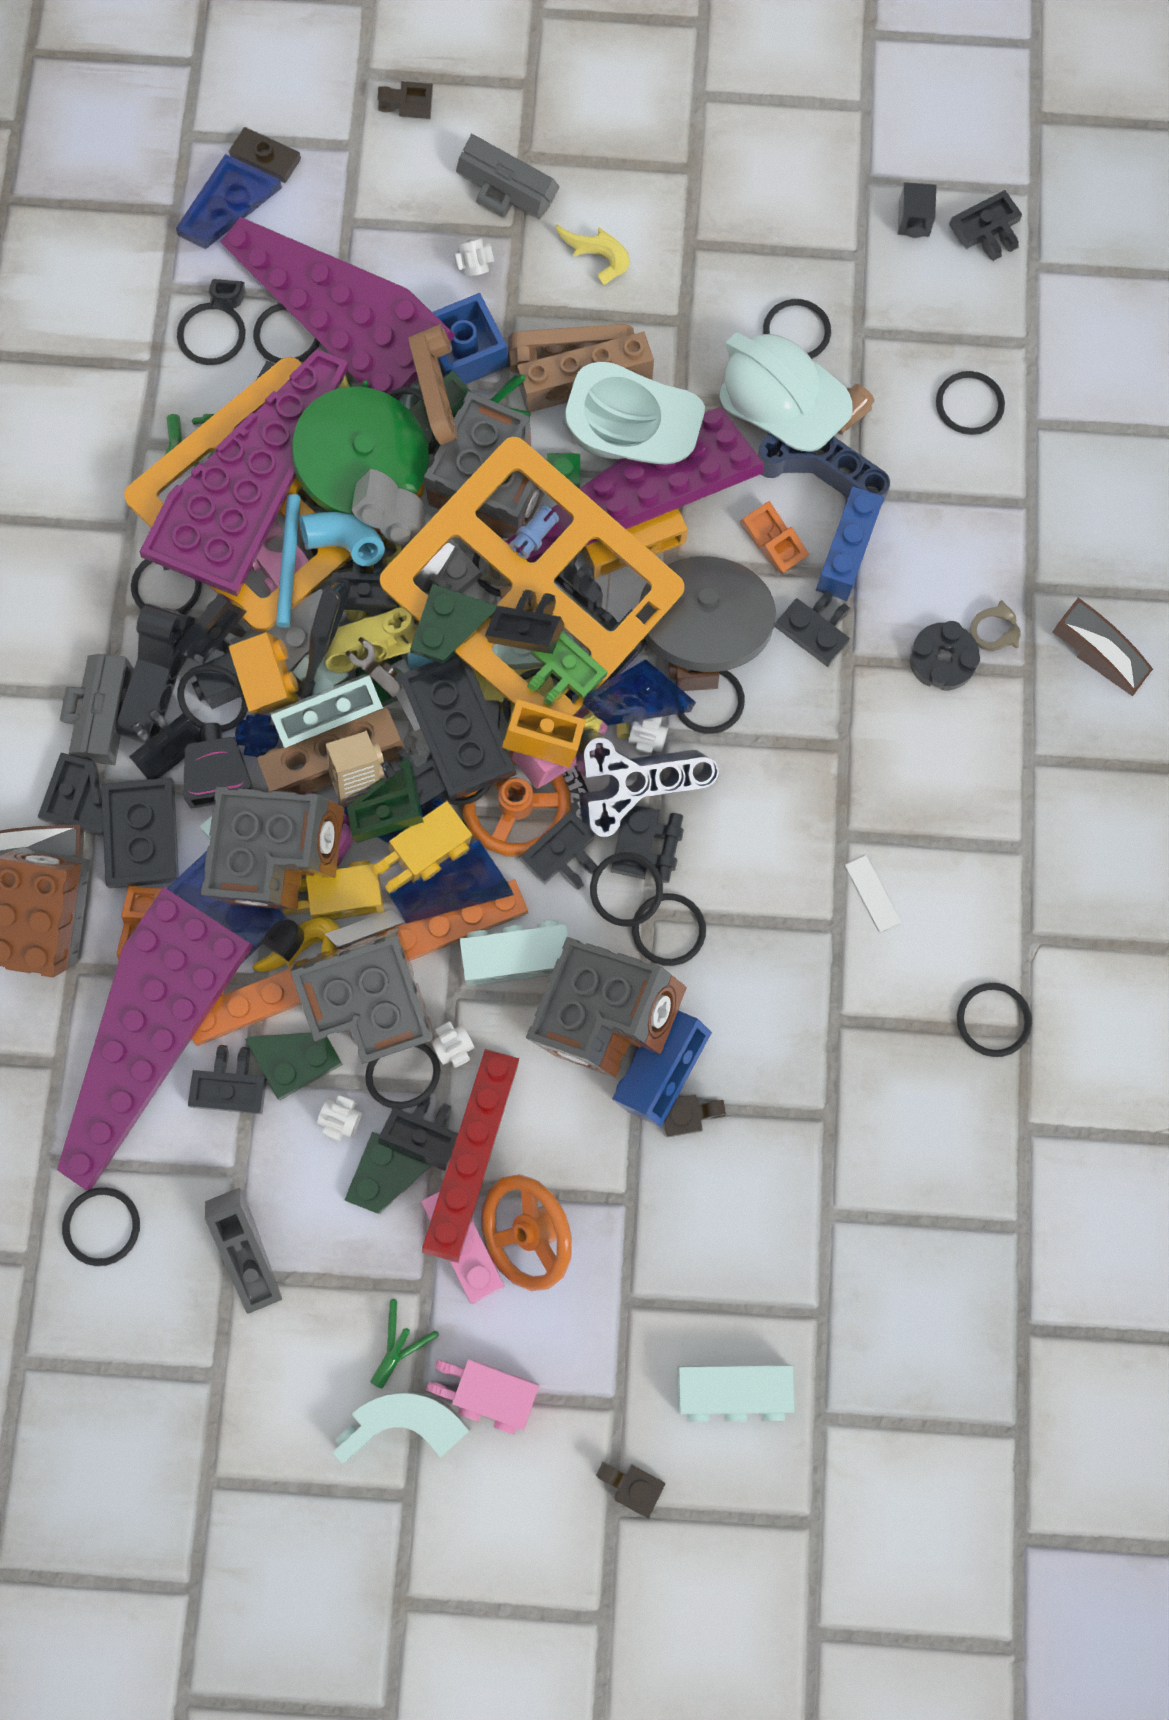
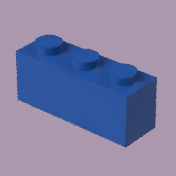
M852 486L815 591L825 593L828 590L834 595L833 597L848 601L884 500L883 496Z
M678 1010L661 1055L651 1052L642 1046L638 1048L625 1076L618 1082L612 1100L627 1112L661 1127L712 1032L698 1018Z

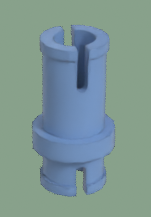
M542 505L526 526H520L516 531L517 537L509 545L514 552L521 545L523 546L517 554L519 557L527 559L533 550H538L542 545L541 540L559 521V516L556 512L544 521V518L552 510L550 507Z

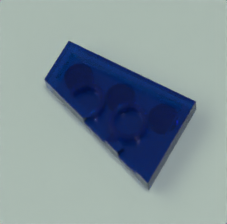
M225 154L177 225L176 231L178 236L207 249L227 233L240 217H247L282 189L281 181Z
M645 659L589 692L582 704L592 711L598 719L610 726L691 712L696 701Z
M480 840L469 845L470 849L458 859L452 861L449 857L440 863L441 870L428 880L423 881L421 877L415 882L410 880L390 893L389 896L405 923H410L513 896L514 894L510 885Z

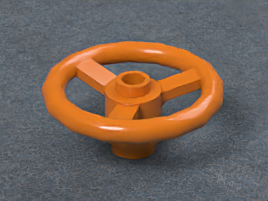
M508 751L513 765H517L512 759L514 751ZM563 774L551 781L555 789L554 793H533L531 785L526 780L517 777L507 778L495 783L494 785L498 789L499 808L502 815L493 835H490L481 826L476 814L475 802L462 805V816L467 828L472 833V836L487 850L506 857L522 856L571 811V792ZM475 791V792H473V793H470V794H468V795H465V796H463L462 798H464V797H469V796L475 794L477 791ZM513 799L521 800L519 802H512ZM533 808H557L552 825L540 837L526 843L506 842L515 820L526 818Z
M521 1174L502 1177L488 1190L482 1206L481 1230L487 1251L498 1270L514 1285L529 1291L550 1289L564 1277L572 1257V1235L567 1216L555 1195L538 1180ZM521 1190L523 1214L518 1215L514 1219L512 1228L497 1232L496 1210L500 1199L508 1191ZM538 1201H539L543 1206L538 1207ZM556 1240L557 1256L554 1254L552 1248L549 1245V1243L554 1242ZM517 1243L526 1251L535 1250L547 1272L539 1276H532L522 1272L509 1260L502 1247Z

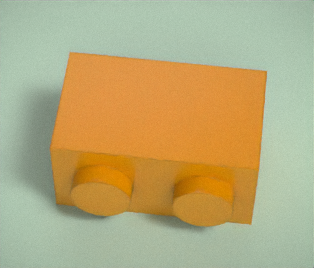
M265 632L228 646L249 712L263 716L298 701L295 693L299 690L298 683L294 674L288 671L285 659H288V652L281 639Z
M517 699L510 716L502 748L570 768L578 751L586 720Z

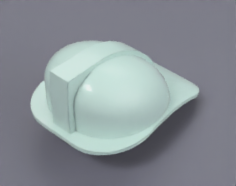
M736 332L725 342L730 359L725 369V382L720 389V401L724 409L731 415L763 429L794 449L808 452L822 448L850 420L853 407L851 396L846 387L822 366L813 361L793 341L773 334H762L750 339Z
M595 362L584 366L576 375L565 409L563 425L568 426L576 442L585 451L595 456L607 459L626 458L640 462L667 465L682 461L693 452L703 421L705 406L703 401L692 392L653 381L614 363Z

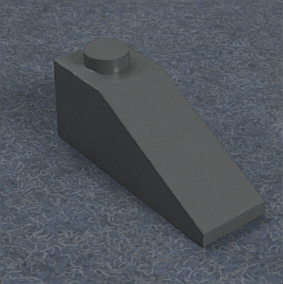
M240 1187L205 1201V1221L246 1313L249 1314L281 1301L280 1290L255 1221Z

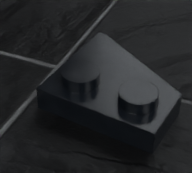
M61 752L38 818L41 821L56 825H81L84 832L103 837L102 796L97 764L92 760Z

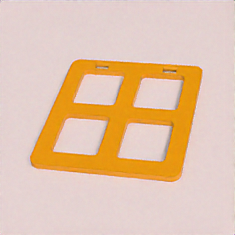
M285 357L272 366L127 486L124 492L127 505L151 528L164 504L158 498L159 494L208 453L215 452L216 447L247 416L261 408L266 403L265 399L273 391L277 392L302 363L296 358ZM297 476L287 496L290 494L297 495V492L302 488ZM424 482L422 483L420 490L416 494V496H418L419 498H421L424 493ZM287 496L278 512L284 518L286 513ZM302 500L300 501L298 532L300 534V516L315 513ZM374 528L378 534L381 533L379 528ZM337 546L316 548L318 553L294 573L291 611L331 577L332 572L339 570L352 558L347 549ZM245 583L237 597L209 586L217 594L221 593L238 602L247 611L242 619L253 630L265 632L276 624L279 587L268 597L260 598Z
M518 437L507 438L380 575L382 590L420 622L428 595L415 585L413 580L451 538L458 537L511 583V590L501 599L497 606L516 609L525 589L536 592L535 606L537 607L543 594L555 595L556 607L554 608L553 615L561 616L565 624L563 629L590 652L591 657L607 671V676L584 700L578 697L572 703L565 695L570 690V688H567L564 694L552 706H548L544 702L545 697L537 690L532 692L527 687L529 683L493 653L492 648L495 644L489 643L485 636L492 618L486 620L466 643L457 648L455 654L513 705L519 699L572 716L582 708L679 600L684 592V582L679 575L531 446ZM514 471L521 472L573 518V522L534 563L519 557L517 551L514 552L509 544L484 524L475 514ZM592 539L599 540L651 586V591L614 631H607L554 584V579ZM648 603L657 611L643 624L636 615Z

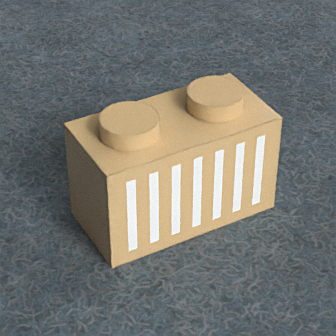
M367 731L326 743L330 781L340 806L347 807L359 796L368 793L370 788L381 778L385 780L381 763H384L380 746L377 742L371 743Z

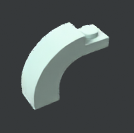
M394 1393L369 1401L354 1411L352 1415L361 1426L356 1429L352 1424L335 1440L340 1446L332 1453L341 1464H344L380 1431L393 1427H402L415 1431L422 1436L441 1458L471 1428L452 1408L438 1399L420 1393Z

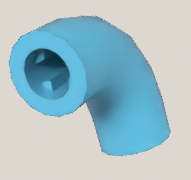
M322 512L300 516L301 535L307 550L327 546L342 547L347 549L353 561L361 566L376 564L384 555L385 547L380 535L373 527L366 525L355 515L339 512Z

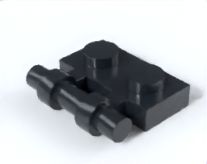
M634 805L622 818L614 854L632 852L642 855L650 860L658 869L662 883H669L671 872L676 870L678 861L675 858L677 844L683 838L684 829L681 828L683 815L670 813L667 825L657 824L660 810ZM654 837L664 839L662 852L659 855L651 853ZM622 859L612 863L611 872L645 880L647 868L638 861Z

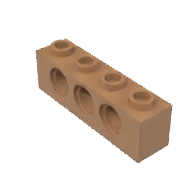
M645 332L517 365L518 377L521 374L526 377L519 385L526 410L533 412L567 403L578 372L584 366L595 362L614 363L652 380L654 358Z
M388 707L369 713L286 748L271 749L265 755L257 757L269 792H296L306 795L307 791L316 793L331 787L328 760L325 757L327 755L326 743L367 731L371 743L377 742L379 744L384 760H387L389 763L399 760L397 752L404 747ZM305 764L301 769L292 770L297 765Z

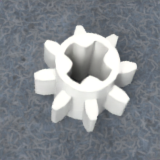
M482 237L458 242L460 251L453 252L455 265L458 270L464 269L465 276L480 275L489 271L487 263L494 262L490 244L483 245Z
M646 713L643 721L634 720L628 744L636 746L635 755L646 757L652 756L653 751L662 753L669 729L660 726L662 717Z
M449 1021L435 1029L438 1037L430 1042L443 1065L452 1061L454 1067L457 1068L470 1061L467 1052L475 1047L463 1024L454 1028Z
M340 1094L336 1102L327 1099L317 1121L318 1125L325 1127L322 1134L338 1142H341L343 1135L352 1138L362 1116V1112L355 1110L357 1102Z

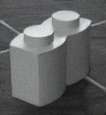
M370 469L356 483L352 512L366 525L379 528L383 535L393 543L406 547L423 528L425 505L414 493L398 488L396 483L386 474Z

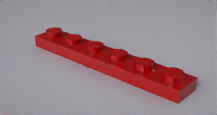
M487 1049L484 1050L422 1246V1253L459 1263L517 1072L519 1058Z

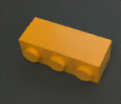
M678 508L626 529L654 555L685 544L688 528ZM600 541L586 545L581 550L586 563L593 568L592 576L594 579L628 566Z

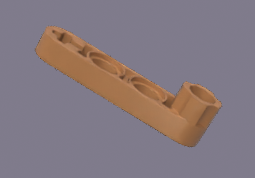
M439 324L409 336V344L431 429L438 443L444 445L458 439L438 361V357L452 351V346L445 329Z
M627 324L527 330L512 333L507 339L510 371L518 374L517 365L629 336L634 334V329Z

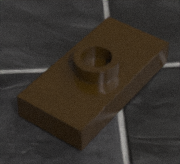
M245 126L229 150L232 159L285 184L301 160L300 152Z

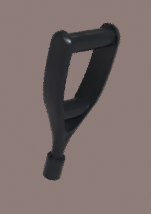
M344 577L334 579L331 587L325 589L321 594L309 638L308 669L306 677L302 678L298 691V696L301 698L312 696L316 683L314 681L315 675L336 635L351 588L350 582Z

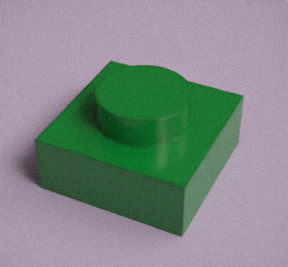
M547 453V461L576 487L580 488V453Z

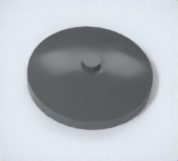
M711 556L684 558L667 565L682 578L684 592L679 600L644 637L649 646L658 655L670 663L688 670L719 672L740 667L754 659L764 650L773 633L776 610L773 596L759 576L739 563ZM646 583L642 590L639 603L651 591V586ZM647 603L638 613V619L645 624L657 609H654Z

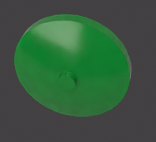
M367 387L339 388L315 399L300 416L291 445L292 464L298 481L305 492L318 505L329 512L354 515L352 504L356 483L370 469L386 474L396 483L398 488L408 490L416 495L424 481L429 463L426 436L413 413L394 397Z

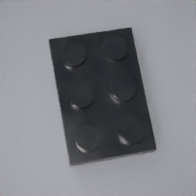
M169 777L101 784L105 885L110 889L179 882L174 780Z

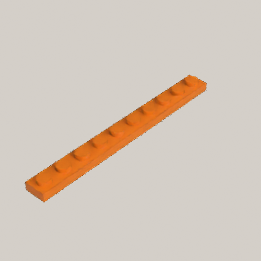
M513 879L375 935L380 936L386 934L389 930L399 927L404 950L406 949L409 959L412 961L460 941V938H467V933L487 931L527 915L528 909L517 882ZM292 968L220 996L192 1037L194 1044L200 1046L302 1005L290 972Z

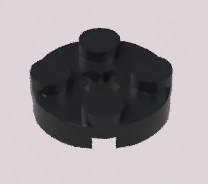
M956 621L940 622L927 626L917 635L911 647L910 666L914 675L923 684L929 687L933 685L942 688L941 690L950 691L965 685L973 676L980 662L979 648L976 640ZM944 649L952 654L950 657L951 663H947L945 660L939 661L936 658L940 653L939 650Z

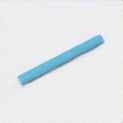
M295 494L287 496L276 618V625L283 628L290 627L301 501V497Z

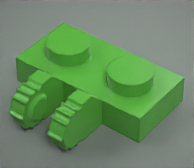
M561 632L553 654L531 650V655L544 666L531 679L527 687L532 692L540 689L551 673H553L560 681L546 694L544 702L548 706H552L564 694L567 688H570L577 696L584 700L607 676V671L566 634Z

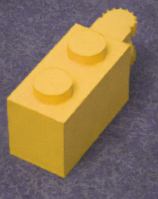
M448 801L423 817V823L410 826L390 840L388 850L391 854L372 867L371 870L376 876L385 873L397 862L404 870V872L393 877L385 885V889L389 894L410 880L415 882L420 877L423 881L428 880L441 870L440 863L449 857L454 861L470 849L467 844L471 841L472 833Z
M366 860L352 862L348 868L336 869L335 878L319 875L306 876V878L301 879L298 893L308 891L309 900L298 901L297 911L283 909V914L296 915L310 912L313 919L328 917L332 920L385 912L380 874L376 876L371 870L376 863L370 864V861Z

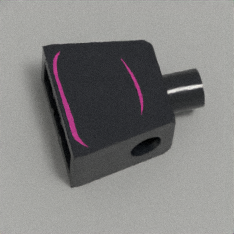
M219 723L201 725L199 727L201 742L188 744L185 747L183 796L191 809L215 805L216 787H227L232 790H238V788L254 790L236 739L234 737L222 738Z

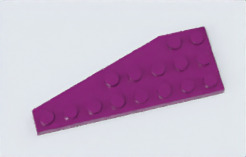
M240 217L220 240L241 264L333 356L348 361V371L361 384L364 380H367L369 382L368 388L376 389L389 395L393 390L400 387H410L417 380L418 375L409 344V336L439 324L445 329L450 341L455 336L409 289ZM403 394L397 396L395 399L399 400L403 396Z
M316 349L289 376L290 379L277 392L273 391L265 399L266 403L261 408L247 416L216 447V451L203 464L199 463L191 471V476L180 486L177 485L169 492L139 551L141 558L237 597L296 477L292 464L291 445L298 420L304 410L315 399L327 392L339 389L348 370V361Z
M720 406L704 413L695 448L682 461L662 465L626 458L620 459L579 489L622 527L628 529L763 474L764 466L762 460ZM558 504L551 508L552 510L544 518V521L554 512L559 516V521L541 540V547L530 553L526 559L530 563L536 562L573 522V518ZM514 534L505 542L507 544H510V542L513 541L517 537V535ZM592 539L586 545H589L599 540ZM521 545L516 551L519 553L523 546Z
M165 887L162 888L123 946L57 1171L85 1190L93 1188L254 946Z

